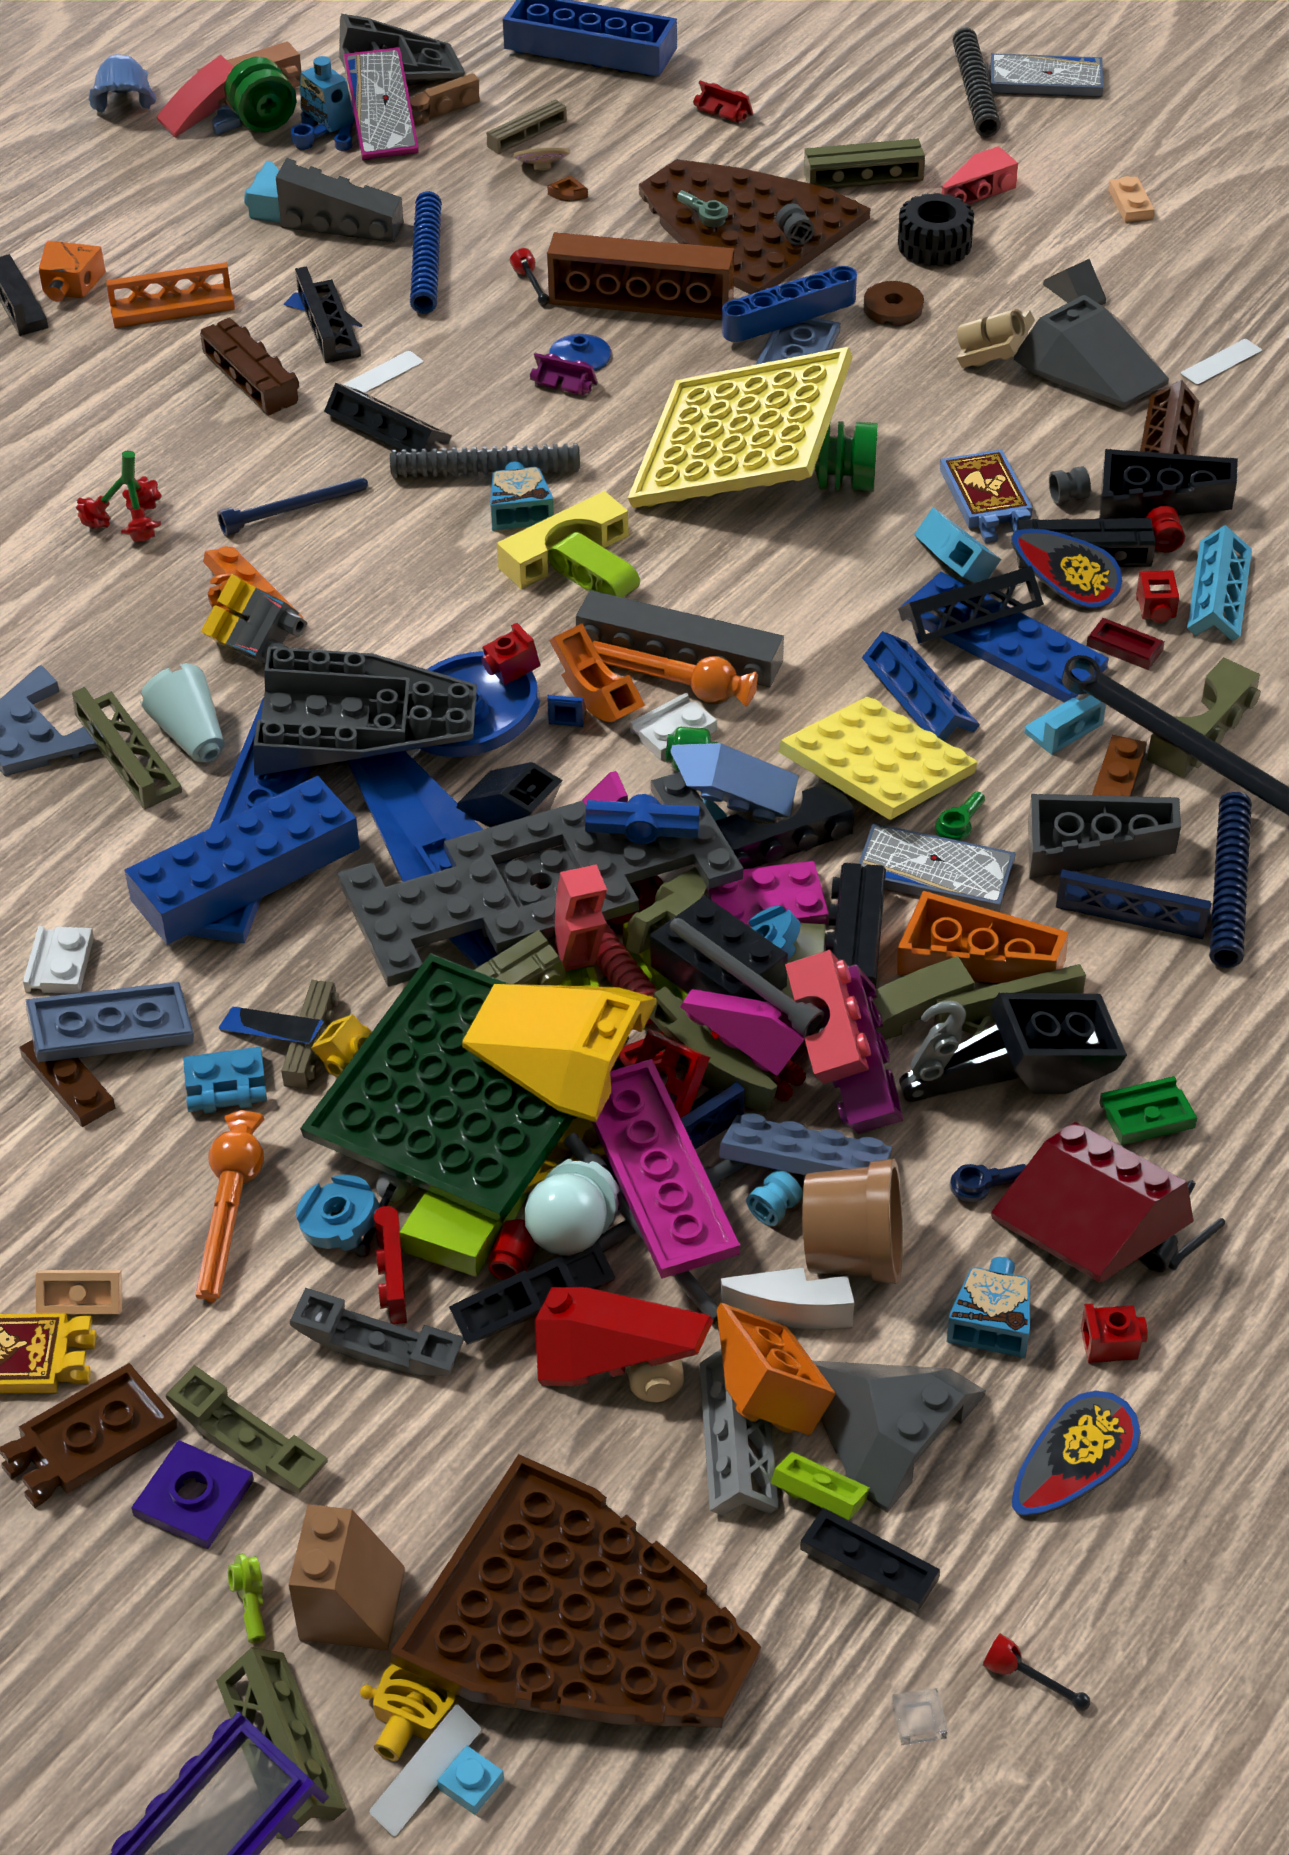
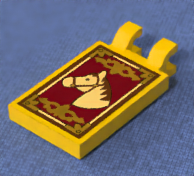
M66 1313L0 1314V1394L57 1393L59 1382L89 1384L91 1368L90 1365H85L86 1352L73 1351L67 1354L66 1352L67 1347L95 1349L97 1334L95 1330H91V1316H77L68 1322Z

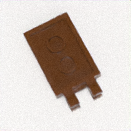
M128 1363L20 1425L21 1438L10 1441L0 1447V1454L5 1459L1 1463L2 1469L10 1479H13L24 1472L31 1461L38 1469L22 1476V1480L28 1488L24 1492L25 1497L36 1508L47 1501L59 1485L68 1494L177 1429V1418L133 1366Z

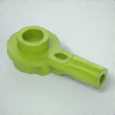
M244 1553L237 1554L234 1564L228 1565V1583L232 1592L237 1591L239 1597L243 1600L245 1609L243 1618L248 1642L258 1643L266 1639L260 1607L263 1606V1584L260 1564L256 1556L247 1557Z

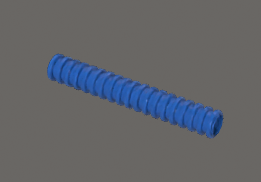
M430 191L420 193L415 201L410 305L414 311L421 314L430 313L436 308L438 293L442 202L436 193Z

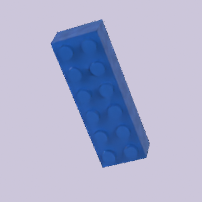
M516 0L503 18L504 49L514 50L517 53L536 54L544 58L553 57L564 59L568 62H581L595 67H609L622 72L631 71L643 73L646 76L660 77L677 49V18L574 0Z
M315 776L124 869L130 900L168 945L360 849L357 819L319 776Z

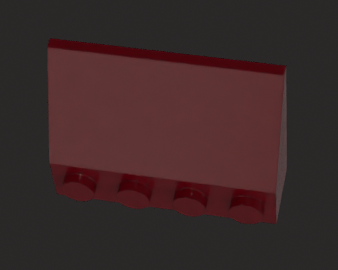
M1077 1122L1063 1128L1042 1144L991 1211L993 1220L1099 1283L1104 1282L1194 1222L1187 1181Z

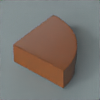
M572 176L547 186L548 195L555 199L576 201L588 198V188Z

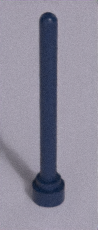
M360 477L243 511L239 509L233 510L232 507L217 512L218 522L225 536L239 533V529L244 528L246 523L365 490L368 487V481Z

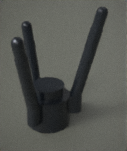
M1189 1180L1187 1183L1189 1196L1196 1185L1193 1180ZM1219 1218L1179 1251L1177 1246L1178 1238L1174 1234L1141 1256L1139 1260L1147 1268L1156 1272H1164L1167 1267L1176 1270L1185 1257L1225 1225V1220Z

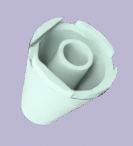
M187 663L180 664L182 669L171 672L169 668L162 670L152 677L141 691L143 702L140 701L143 710L194 761L211 762L221 754L224 740L204 672L197 665Z

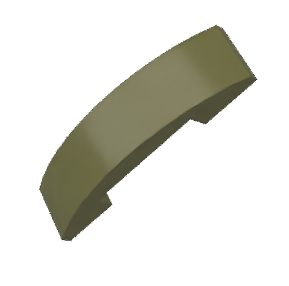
M195 1365L166 1393V1399L212 1443L253 1472L281 1487L300 1493L328 1462L327 1457L297 1436L293 1435L290 1439L286 1438L229 1398L227 1387Z

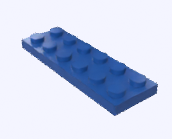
M940 572L901 607L910 602L966 586V584ZM987 595L981 607L991 613H995L998 611L1001 602ZM962 603L954 606L950 616L963 623L967 621L972 609ZM1021 612L941 637L1064 703L1079 695L1070 692L1062 682L1064 667L1071 657L1084 655L1092 658L1099 665L1101 673L1108 667V657ZM932 613L921 615L924 629L929 632L936 631L941 618ZM977 613L975 619L982 617L983 615ZM947 622L944 628H947V627H950V626H953V625ZM1075 668L1071 670L1080 681L1093 679L1091 674L1084 669Z

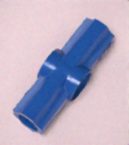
M647 794L635 795L628 802L587 800L585 832L625 834L630 841L637 844H649L657 836L698 838L700 807L660 804L655 797Z

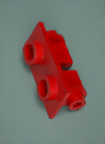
M699 81L702 93L700 95L697 94L693 100V104L697 106L698 110L715 115L719 107H722L719 111V117L736 123L744 122L747 114L753 116L754 113L749 96L743 92H734L722 88L716 83L710 84Z

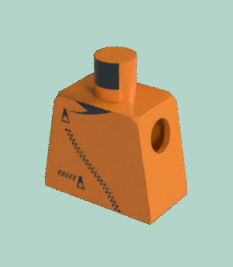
M49 240L45 244L39 265L42 290L49 299L55 302L62 301L65 296L74 298L85 297L106 272L101 246Z

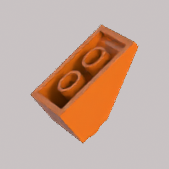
M720 1302L716 1310L725 1386L736 1403L735 1409L737 1412L751 1421L756 1422L758 1419L771 1422L776 1428L786 1433H792L795 1430L810 1436L836 1395V1392L787 1326Z

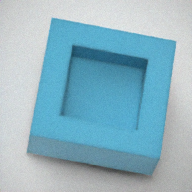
M466 1745L437 1780L438 1789L475 1815L504 1781V1772Z

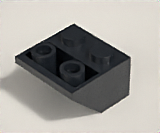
M533 762L491 770L458 802L456 808L472 817L475 821H479L489 828L550 810L563 780Z

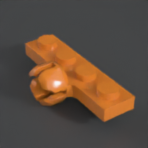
M224 546L219 549L205 551L203 563L215 574L210 583L219 585L210 587L207 592L212 608L214 605H217L231 614L234 613L217 601L231 574L294 608L234 547Z

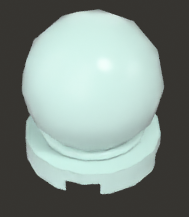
M567 1159L556 1165L530 1193L525 1206V1227L534 1242L550 1254L570 1256L580 1253L593 1246L601 1234L605 1233L618 1217L620 1211L618 1210L619 1202L617 1194L620 1192L619 1186L611 1173L597 1162L591 1161L588 1164L582 1161Z

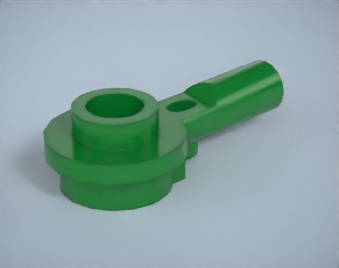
M976 791L959 808L952 807L942 812L940 818L935 823L937 835L957 841L965 840L969 837L972 829L970 818L985 802L984 795Z

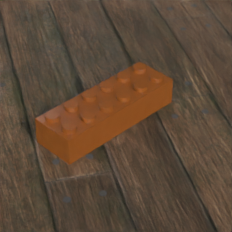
M554 232L547 252L549 304L722 320L723 305L734 299V248Z

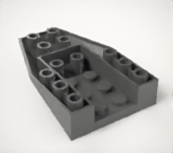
M268 647L262 714L261 720H257L253 745L254 776L473 739L477 684L373 653Z

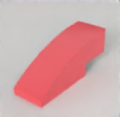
M219 55L192 76L176 92L158 114L157 120L174 137H177L218 110V101L225 97L224 86L227 76L234 67L222 55Z
M597 864L560 872L555 905V948L565 971L595 965L606 927V921L601 910L607 892Z

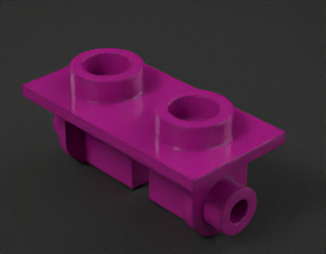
M534 353L538 368L531 370L530 380L535 381L536 385L556 389L559 380L562 379V391L584 395L591 392L592 384L597 385L598 383L593 366L584 361L576 360L573 362L561 359L554 354L542 355Z

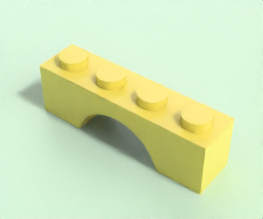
M606 491L594 495L497 542L498 568L520 589H523L548 576V550L573 532L581 533L603 548L628 537V510Z

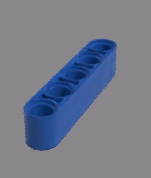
M838 266L725 303L722 308V335L728 341L741 342L849 307L856 302L857 272L849 266Z

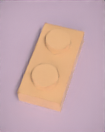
M1125 176L1120 179L1109 180L1108 190L1125 223L1153 219L1154 208L1138 176Z
M38 1270L35 1273L36 1313L120 1314L122 1312V1270Z

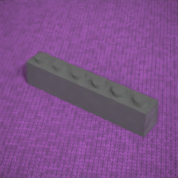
M592 590L589 591L576 614V626L583 623L592 642L607 643L693 665L709 656L721 657L734 667L737 676L756 672L758 674L757 685L769 688L783 663L784 635Z

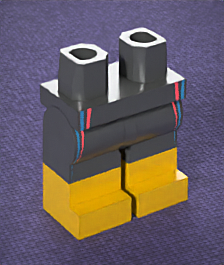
M231 574L217 601L232 612L247 618L248 621L214 605L200 632L223 646L265 664L268 647L289 648L283 645L288 633L299 637L304 632L307 621L298 615L299 612L284 601Z

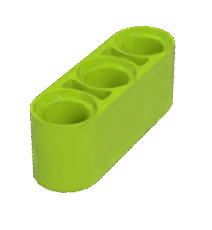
M573 532L548 550V559L553 568L587 591L592 590L624 598L640 586V577L631 564L581 533Z

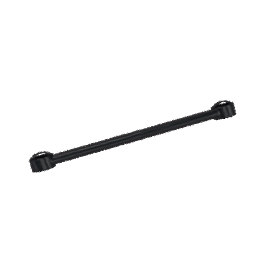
M1077 655L1067 661L1062 674V682L1070 692L1075 694L1088 693L1289 816V786L1100 672L1097 662L1092 658ZM1075 668L1084 669L1091 674L1093 679L1080 681L1071 670Z

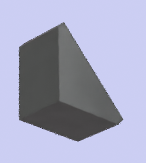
M1090 259L1045 279L1043 282L1045 287L1067 303L1085 294L1100 305L1106 304V296Z

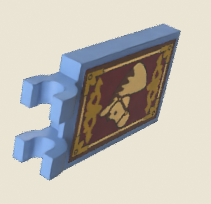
M1002 449L940 459V471L968 528L979 527L985 543L998 541L995 526H999V523L1010 522L1013 532H1015L1018 520L1031 519L1032 506Z

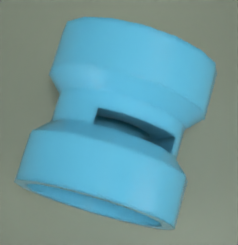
M775 1169L764 1179L763 1187L755 1188L747 1196L746 1203L751 1213L760 1222L768 1226H775L785 1216L786 1209L793 1208L803 1198V1192L799 1183L786 1171Z

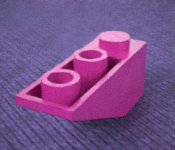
M692 989L680 1005V1008L686 1011L687 1016L693 1022L699 1025H706L719 1034V1038L727 1046L740 1049L751 1057L752 1062L758 1068L764 1071H771L776 1076L779 1075L804 1041V1037L792 1029V1023L788 1021L789 1016L770 1002Z

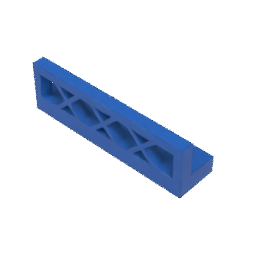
M882 631L862 656V659L922 729L933 732L939 739L945 742L956 727L974 733L980 726L977 720L908 641Z

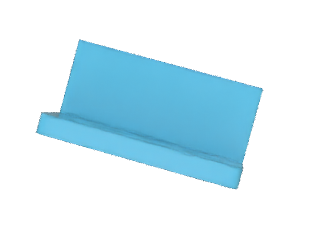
M1091 695L1081 701L1077 698H1071L1027 724L1024 733L1053 755L1103 725L1106 704Z

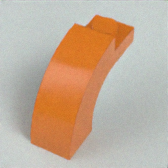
M583 623L549 640L565 669V672L561 674L565 683L575 697L584 699L586 709L600 720L613 722L645 706L630 675L619 677L605 665Z

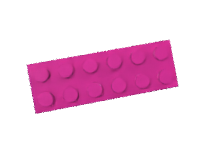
M646 1060L610 1071L611 1094L597 1121H591L661 1279L740 1255V1244L653 1060Z

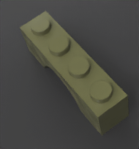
M1223 657L1205 678L1201 702L1209 711L1193 717H1174L1221 744L1229 728L1234 729L1239 724L1243 713L1248 708L1253 709L1257 704L1261 691L1258 689L1260 674ZM1151 735L1147 761L1182 778H1185L1194 767L1199 768L1203 764L1157 735Z

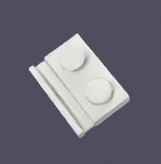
M684 693L631 721L630 733L633 735L637 734L640 737V742L656 757L663 760L666 758L668 734L673 735L676 728L681 726L705 728L711 734L717 731V720L696 701L691 702L689 695Z
M38 926L23 980L25 992H31L32 989H41L42 993H80L94 941L92 928L55 927L54 930H45L44 926Z

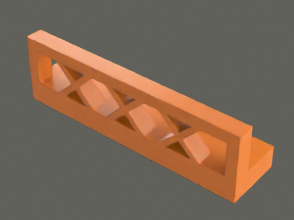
M227 262L106 280L114 328L235 310ZM222 273L223 283L210 285L205 282L210 275ZM182 279H189L193 282L188 289L180 290L175 287V284ZM157 283L163 287L159 293L149 294L144 291L149 284ZM128 288L133 291L128 298L115 300L114 290Z

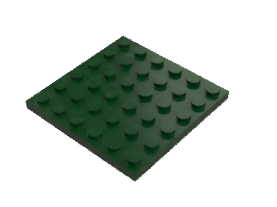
M430 953L301 1126L300 1130L303 1137L503 1223L576 1116L556 1110L462 1047V1041L493 985L508 983Z

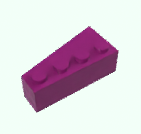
M856 964L848 967L851 982L847 983L846 986L849 997H855L860 1009L861 1019L856 1020L859 1034L864 1033L870 1046L871 1055L866 1057L869 1070L833 1081L832 1083L835 1088H840L843 1101L838 1102L837 1105L843 1124H849L857 1134H862L902 1122L903 1116L895 1078L890 1069L885 1070L884 1064L890 1062V1054L880 1032L877 1033L876 1030L877 1028L884 1027L881 1013L877 1010L873 1000L877 998L876 988ZM817 1007L825 1014L823 1020L825 1028L830 1019V1009L827 1007Z

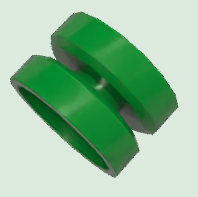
M264 57L244 59L234 66L227 76L224 86L225 97L241 121L249 129L265 133L277 130L287 123L293 115L297 103L296 91L277 64L270 59Z

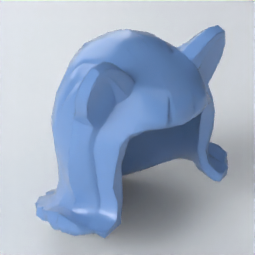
M114 54L109 56L100 65L95 76L94 87L90 89V106L102 113L107 107V94L109 91L116 93L136 91L139 93V102L142 108L150 109V106L155 104L156 97L155 93L149 88L148 71L143 69L135 59L128 55Z

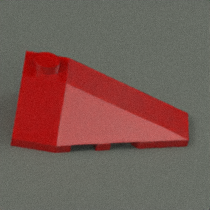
M551 1287L535 1319L538 1381L541 1386H579L589 1383L590 1376L609 1372L612 1377L625 1374V1367L647 1362L650 1366H656L698 1355L713 1323V1319L707 1314L587 1287Z

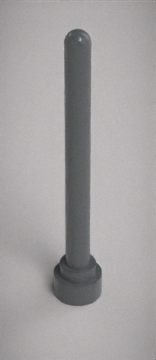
M675 918L671 921L670 929L672 932L788 1015V1021L792 1023V1029L801 1036L813 1035L819 1029L825 1016L822 1010L812 1003L795 1002L684 920Z

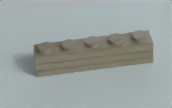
M555 99L486 132L487 147L500 154L567 122L566 106Z
M311 980L299 1017L319 1019L324 1022L311 1043L291 1041L281 1070L284 1086L308 1089L310 1080L315 1078L316 1061H320V1058L311 1047L327 1029L328 1025L333 1022V1008L337 1007L339 1003V993L336 992L334 982Z

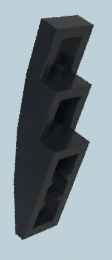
M597 1240L593 1246L580 1253L564 1257L561 1255L527 1272L524 1270L449 1306V1310L466 1345H470L536 1317L551 1287H587L597 1289L614 1281L616 1277Z

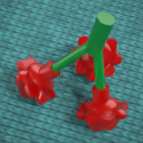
M129 450L122 453L121 477L104 496H99L96 500L90 497L86 499L78 498L76 509L79 512L77 516L84 526H88L91 529L108 528L111 517L105 509L109 506V500L123 484H126L128 489L124 490L122 495L126 499L127 509L131 511L132 520L125 529L121 530V533L130 535L134 542H143L151 537H155L154 528L161 525V521H154L149 517H145L144 511L156 508V501L162 495L158 491L156 480L149 481L146 476H142L138 480L135 479V453Z

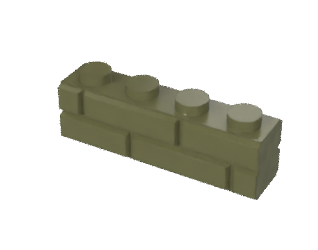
M919 138L805 148L804 175L807 183L824 186L828 189L875 185L879 183L920 181L924 179L925 155Z
M537 930L474 969L477 972L508 984L559 986L562 980L568 977L559 956L549 945L540 930Z

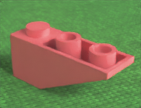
M999 146L974 154L942 186V194L953 195L955 198L964 200L963 203L971 204L1015 189L1018 162Z

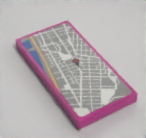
M400 47L344 54L345 69L362 160L419 153Z

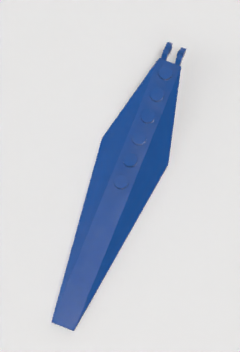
M406 751L347 761L402 882L452 868L444 850V841L484 830L472 817L456 808L458 803ZM480 929L448 938L476 967L481 966L498 955L489 937L484 938Z

